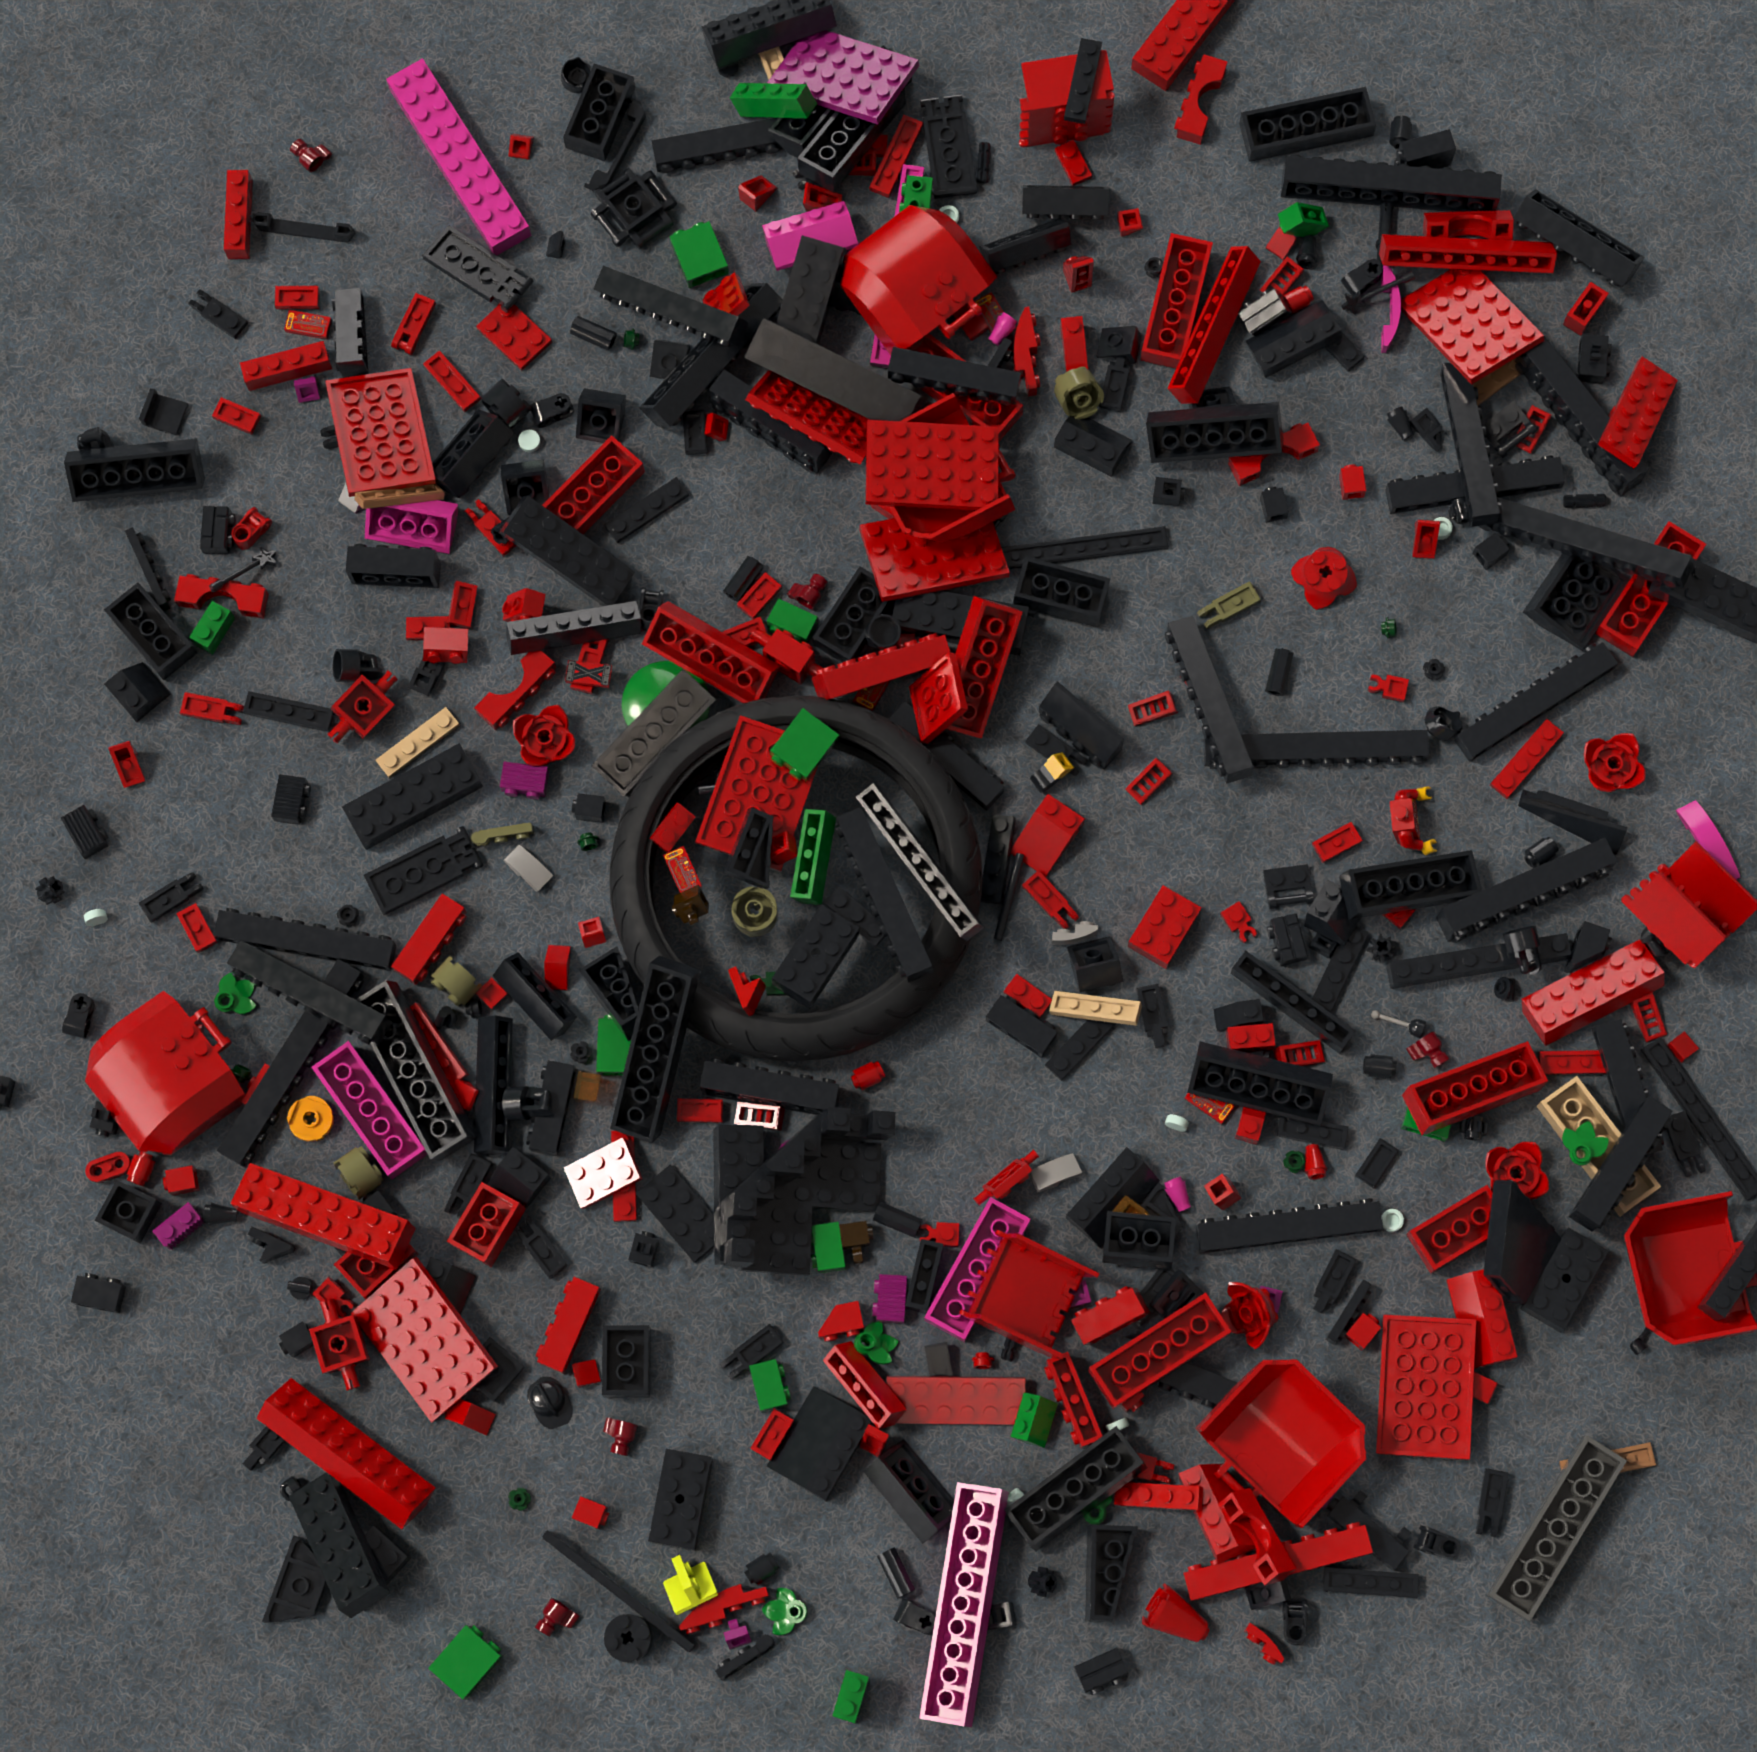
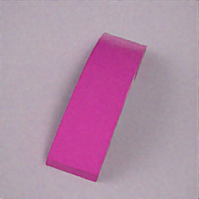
M1383 266L1381 287L1396 280L1389 266ZM1398 285L1384 291L1390 293V325H1383L1381 353H1386L1391 346L1399 324L1401 299Z
M1695 800L1677 809L1678 816L1685 828L1690 830L1695 841L1736 880L1739 879L1740 874L1729 849L1700 804Z

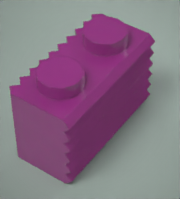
M503 762L500 789L502 792H505V795L517 797L518 794H524L530 799L546 797L549 769L544 766Z
M188 1202L156 1227L153 1233L164 1247L173 1250V1247L180 1244V1241H184L187 1235L191 1236V1232L194 1233L195 1230H198V1227H202V1224H205L204 1218Z
M879 1274V1280H875L874 1293L878 1294V1303L873 1302L872 1316H877V1322L905 1323L907 1276Z

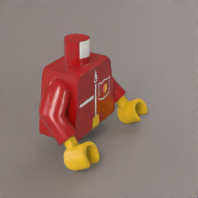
M1431 787L1399 790L1396 792L1394 800L1390 801L1392 831L1397 843L1404 848L1422 851L1424 855L1437 852L1432 847V845L1437 843L1436 840L1431 839L1425 842L1420 840L1416 799L1418 801L1432 799V797H1428L1426 794V790L1431 789Z

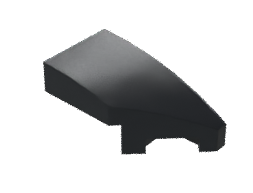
M1425 408L1410 420V425L1437 452L1441 449L1440 436L1443 426H1440V423L1428 408Z

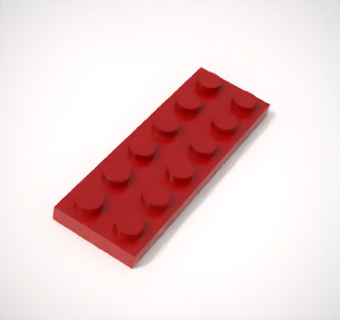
M1642 356L1632 371L1598 445L1634 469L1644 454L1678 380Z
M887 1376L888 1387L907 1409L898 1420V1424L1014 1425L1023 1393H1025V1377Z

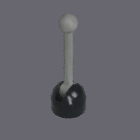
M1377 1010L1371 1013L1373 1019L1380 1018L1408 1027L1411 1035L1418 1038L1422 1037L1426 1024L1424 1020L1414 1019L1408 1023L1382 1015Z

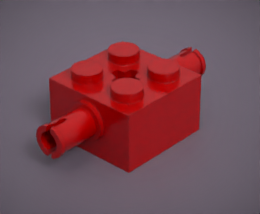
M755 627L750 635V639L764 646L762 650L763 656L780 665L778 671L801 685L808 674L814 677L818 675V670L823 669L815 663L813 648L804 641L798 642L786 630L782 632L776 629L771 636L759 627Z
M387 670L376 684H372L364 675H361L332 705L331 710L340 717L341 721L327 735L332 739L336 733H339L333 739L336 744L350 730H354L364 739L394 707L395 704L385 695L389 688L398 681L393 676L387 682L392 675L390 671ZM365 702L367 704L366 709L368 711H359L358 703L364 704Z
M334 1298L328 1299L327 1302L322 1301L320 1305L326 1322L323 1325L309 1329L323 1374L341 1371L346 1391L358 1388L360 1384L354 1367L356 1364L370 1360L357 1317L356 1315L339 1318ZM338 1339L345 1343L342 1345V1350L335 1348V1345L338 1344Z

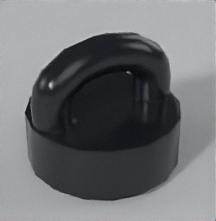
M292 1475L281 1484L280 1493L284 1499L290 1501V1495L286 1492V1487L289 1486L294 1493L303 1486Z

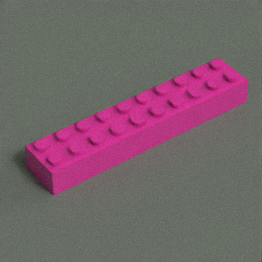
M423 58L388 77L386 81L389 90L491 252L499 255L532 236L529 225Z
M957 1482L919 1719L972 1727L1006 1512L1004 1510L1007 1508L1009 1492L1003 1489Z

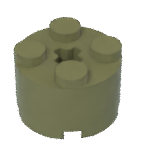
M1086 367L1069 370L1056 378L1055 397L1066 415L1074 416L1075 419H1084L1096 413L1100 402L1103 403V390L1094 375Z
M752 886L739 891L732 903V916L736 927L749 937L762 936L770 932L778 921V909L774 896L764 888ZM754 908L756 911L758 910L759 913L755 915L754 913H751V909Z
M449 956L431 975L433 978L431 983L439 991L445 989L450 994L447 998L456 1006L460 1004L465 1006L482 985L480 983L475 985L473 982L476 979L458 962L453 965L450 962L453 958Z
M362 1146L353 1148L333 1162L336 1170H340L341 1178L351 1192L357 1196L358 1200L382 1184L381 1181H383L382 1174L377 1166L369 1164V1156Z

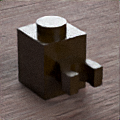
M696 885L675 895L672 909L676 917H680L684 924L689 922L692 925L699 922V917L709 913V902L700 886Z
M866 1221L840 1224L843 1250L852 1249L854 1264L863 1263L861 1247L870 1246L869 1240H874L872 1226H867Z

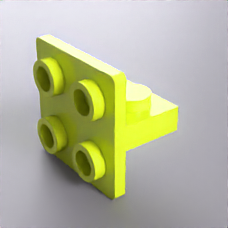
M680 1555L672 1558L677 1575L665 1580L663 1584L676 1615L718 1595L705 1562L691 1567L688 1561L683 1562Z

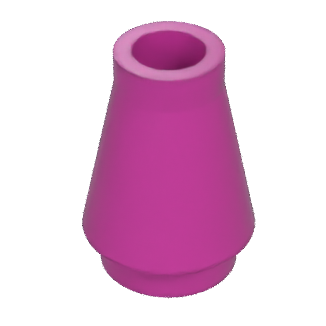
M1003 312L1001 316H998L988 340L999 346L1004 337L1006 338L1016 328L1017 321Z
M1181 1176L1164 1183L1166 1187L1164 1190L1177 1207L1178 1212L1191 1207L1186 1183L1182 1180Z

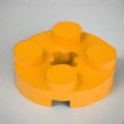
M307 1096L299 1101L297 1100L290 1107L287 1116L288 1124L293 1134L306 1142L322 1140L331 1131L334 1123L333 1110L326 1101L316 1096ZM314 1113L316 1121L308 1125L305 1117Z

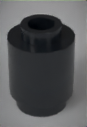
M1396 116L1391 122L1389 143L1395 149H1399L1400 142L1411 140L1412 123L1407 116Z
M1542 838L1525 850L1526 856L1524 859L1530 867L1536 868L1554 858L1559 848L1552 838Z
M1375 1054L1365 1056L1363 1074H1368V1077L1390 1079L1391 1075L1396 1074L1397 1061H1393V1056Z
M768 1553L766 1555L762 1554L745 1565L748 1570L744 1573L751 1584L756 1582L759 1585L775 1575V1571L780 1567L772 1554Z

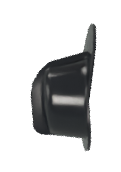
M541 1377L530 1385L527 1399L538 1421L544 1427L555 1429L570 1422L573 1408L564 1389L556 1379Z

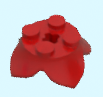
M1333 547L1317 549L1313 554L1299 559L1291 569L1293 580L1304 587L1305 598L1315 610L1329 606L1333 603L1336 596H1346L1357 587L1355 573L1346 563L1343 554ZM1327 571L1330 575L1324 578L1320 572Z
M560 705L548 706L537 716L524 714L513 720V733L521 745V757L526 764L530 766H544L550 762L562 760L573 752L575 738L569 732L568 717ZM549 735L550 740L543 743L541 737Z
M1620 733L1608 741L1594 738L1586 742L1584 761L1588 767L1589 781L1597 790L1613 792L1617 789L1634 788L1645 780V768L1638 762L1640 749L1634 734ZM1615 762L1617 764L1615 767L1618 769L1610 768L1608 763Z
M1521 1142L1510 1149L1496 1147L1487 1153L1485 1167L1491 1180L1490 1188L1492 1193L1495 1180H1512L1516 1182L1519 1189L1530 1200L1537 1199L1548 1192L1549 1180L1547 1175L1541 1170L1543 1157L1536 1142ZM1510 1170H1519L1520 1173L1518 1175H1520L1521 1178H1512Z
M1229 1282L1227 1292L1232 1301L1224 1306L1221 1316L1232 1333H1245L1248 1345L1253 1349H1257L1266 1340L1270 1328L1278 1321V1314L1274 1309L1270 1294L1265 1288H1252L1244 1283Z

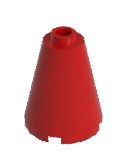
M1164 1583V1589L1158 1588L1151 1597L1145 1609L1149 1613L1147 1618L1142 1617V1624L1148 1628L1193 1642L1205 1640L1210 1631L1208 1621L1171 1586Z

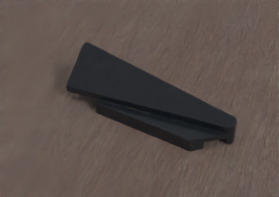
M1523 790L1518 804L1519 807L1590 843L1606 838L1614 855H1617L1628 828L1607 822L1606 819L1609 813L1607 811L1546 791L1533 793Z

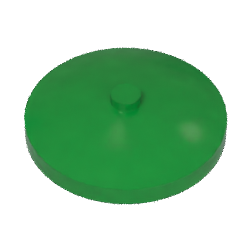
M671 661L655 662L641 668L630 678L622 696V712L627 726L683 669L682 667ZM688 672L700 685H702L708 691L704 681L701 678ZM710 706L687 730L699 722L708 719Z

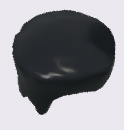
M580 57L566 61L561 70V82L564 88L573 93H581L592 67L581 60Z
M1440 706L1430 708L1424 719L1428 732L1442 741L1449 740L1462 728L1460 712H1452Z

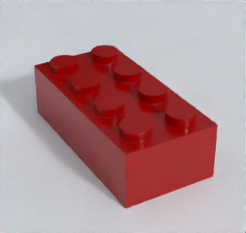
M1488 1185L1428 1219L1406 1234L1430 1274L1487 1241L1492 1202V1191Z

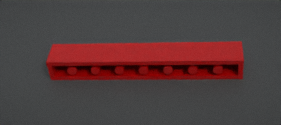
M1382 234L1379 256L1383 266L1553 273L1557 252L1552 242Z
M1234 246L1230 248L1167 388L1181 404H1195L1199 402L1261 263L1248 246Z
M1360 1522L1346 1525L1347 1530L1338 1532L1337 1528L1323 1531L1324 1536L1315 1538L1314 1534L1301 1537L1302 1542L1294 1544L1292 1540L1281 1542L1296 1567V1570L1290 1575L1372 1554L1373 1549L1366 1525L1361 1526ZM1257 1551L1256 1554L1247 1556V1553L1234 1557V1560L1217 1564L1216 1560L1210 1561L1211 1566L1202 1568L1201 1564L1189 1566L1188 1572L1183 1574L1190 1600L1193 1601L1261 1583L1262 1581L1253 1567L1257 1559Z

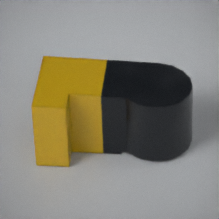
M1063 752L1053 754L1040 767L1041 769L1030 777V780L1039 792L1042 793L1056 784L1074 767Z

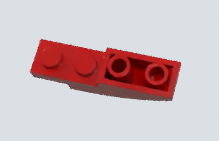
M1029 306L1024 308L1020 316L1014 341V371L1020 372L1021 377H1024L1028 397L1037 395V388H1040L1039 376L1034 375L1033 368H1036V361L1033 354H1037V346H1041L1039 333L1035 334L1034 326H1036L1035 314L1030 313Z
M742 1584L719 1592L716 1597L697 1606L679 1625L680 1631L686 1630L687 1634L700 1631L699 1626L709 1624V1628L722 1625V1620L727 1619L724 1609L729 1608V1612L743 1609L742 1604L751 1602L752 1606L765 1603V1598L769 1597L767 1587L744 1593Z

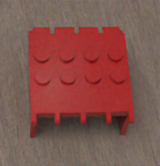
M1101 50L1085 124L1064 120L1078 54L1021 63L1027 98L1020 99V110L1022 112L1020 114V119L1022 120L1020 122V129L1022 131L1019 133L1020 147L1048 143L1063 144L1067 140L1074 139L1076 141H1083L1088 137L1103 135L1111 131L1115 95L1111 92L1114 91L1107 50Z
M1697 841L1670 868L1665 864H1660L1657 868L1658 872L1652 871L1649 874L1650 882L1647 879H1643L1639 884L1643 889L1642 891L1634 887L1630 890L1631 896L1624 895L1621 898L1622 903L1652 934L1656 935L1664 943L1668 950L1672 951L1685 965L1689 964L1692 968H1696L1757 910V900Z
M996 1230L995 1234L1001 1237V1241L996 1251L988 1248L986 1253L993 1256L987 1272L978 1270L977 1274L984 1277L977 1293L969 1290L967 1295L974 1298L968 1312L960 1309L959 1314L1035 1352L1052 1358H1062V1353L1052 1349L1056 1337L1050 1335V1332L1059 1333L1066 1318L1064 1315L1059 1314V1312L1062 1310L1068 1313L1075 1298V1295L1069 1293V1289L1077 1292L1084 1277L1098 1278L1100 1273L1021 1234H1006Z

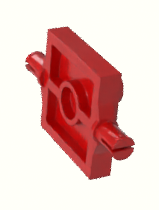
M1032 1150L1024 1158H1016L982 1186L983 1191L973 1198L974 1201L980 1206L989 1197L996 1199L1006 1197L1012 1191L1010 1188L1016 1183L1021 1184L1029 1178L1028 1174L1032 1171L1029 1165L1039 1158V1155Z

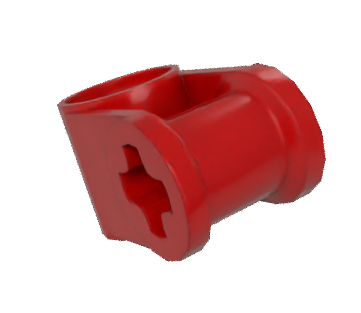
M252 507L232 530V537L236 546L243 550L252 547L260 536L270 528L272 520L262 516L256 507ZM242 534L248 535L244 540L238 539Z

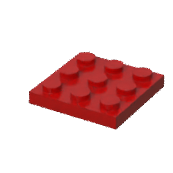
M948 652L909 686L921 743H930L968 710L955 653Z

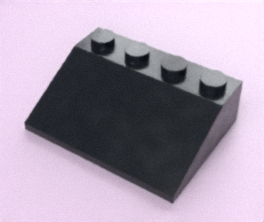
M1562 553L1523 613L1542 628L1578 649L1584 650L1630 579L1616 568L1609 569L1594 561L1586 562L1581 557L1567 556Z
M813 1386L794 1418V1423L774 1457L768 1462L767 1467L826 1502L860 1445L868 1424L871 1425L873 1422L865 1414Z

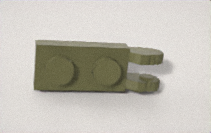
M1247 582L1213 600L1211 604L1200 609L1197 614L1199 617H1204L1215 609L1218 615L1204 623V626L1208 629L1260 603L1261 599L1251 582Z
M523 823L476 831L472 834L471 839L477 846H487L491 840H494L495 843H504L511 837H516L517 840L529 839L530 835L535 834L534 826L531 823Z

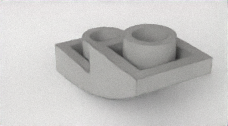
M520 845L503 860L517 876H521L536 892L553 877L533 855Z
M1082 921L1080 924H1075V933H1070L1068 929H1058L1057 932L1052 933V945H1067L1089 939L1097 935L1098 925H1093V922Z
M1072 1153L1032 1169L1029 1175L1037 1192L1057 1187L1060 1182L1080 1177L1082 1171Z

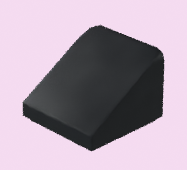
M558 231L549 238L546 252L547 257L562 258L565 245L563 231Z

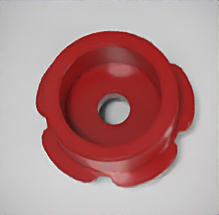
M979 1352L971 1360L975 1369L992 1368L994 1358L989 1357L987 1352Z

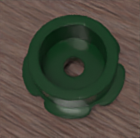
M634 328L624 332V347L633 350L635 346L639 345V333H635Z
M1386 617V621L1381 622L1382 635H1386L1388 639L1396 636L1397 627L1395 619Z
M591 832L584 833L580 836L577 844L581 847L582 851L592 850L598 847L597 840L599 837L597 835L593 836Z
M235 1064L234 1068L231 1069L237 1081L244 1083L245 1080L251 1079L252 1071L247 1067Z
M1289 1151L1285 1155L1286 1158L1283 1160V1164L1290 1172L1297 1173L1299 1170L1304 1169L1305 1156L1300 1151Z
M524 1488L512 1490L508 1495V1503L512 1509L525 1510L531 1502V1496Z

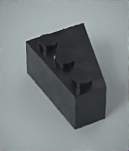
M750 808L747 811L724 869V874L758 888H770L772 815L755 808Z

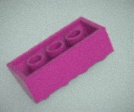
M844 201L762 225L766 244L777 271L793 266L802 235L844 247L846 250L858 245L851 217Z
M434 500L366 509L365 539L419 549L420 547H430L436 550V552L449 554L457 524L458 504Z

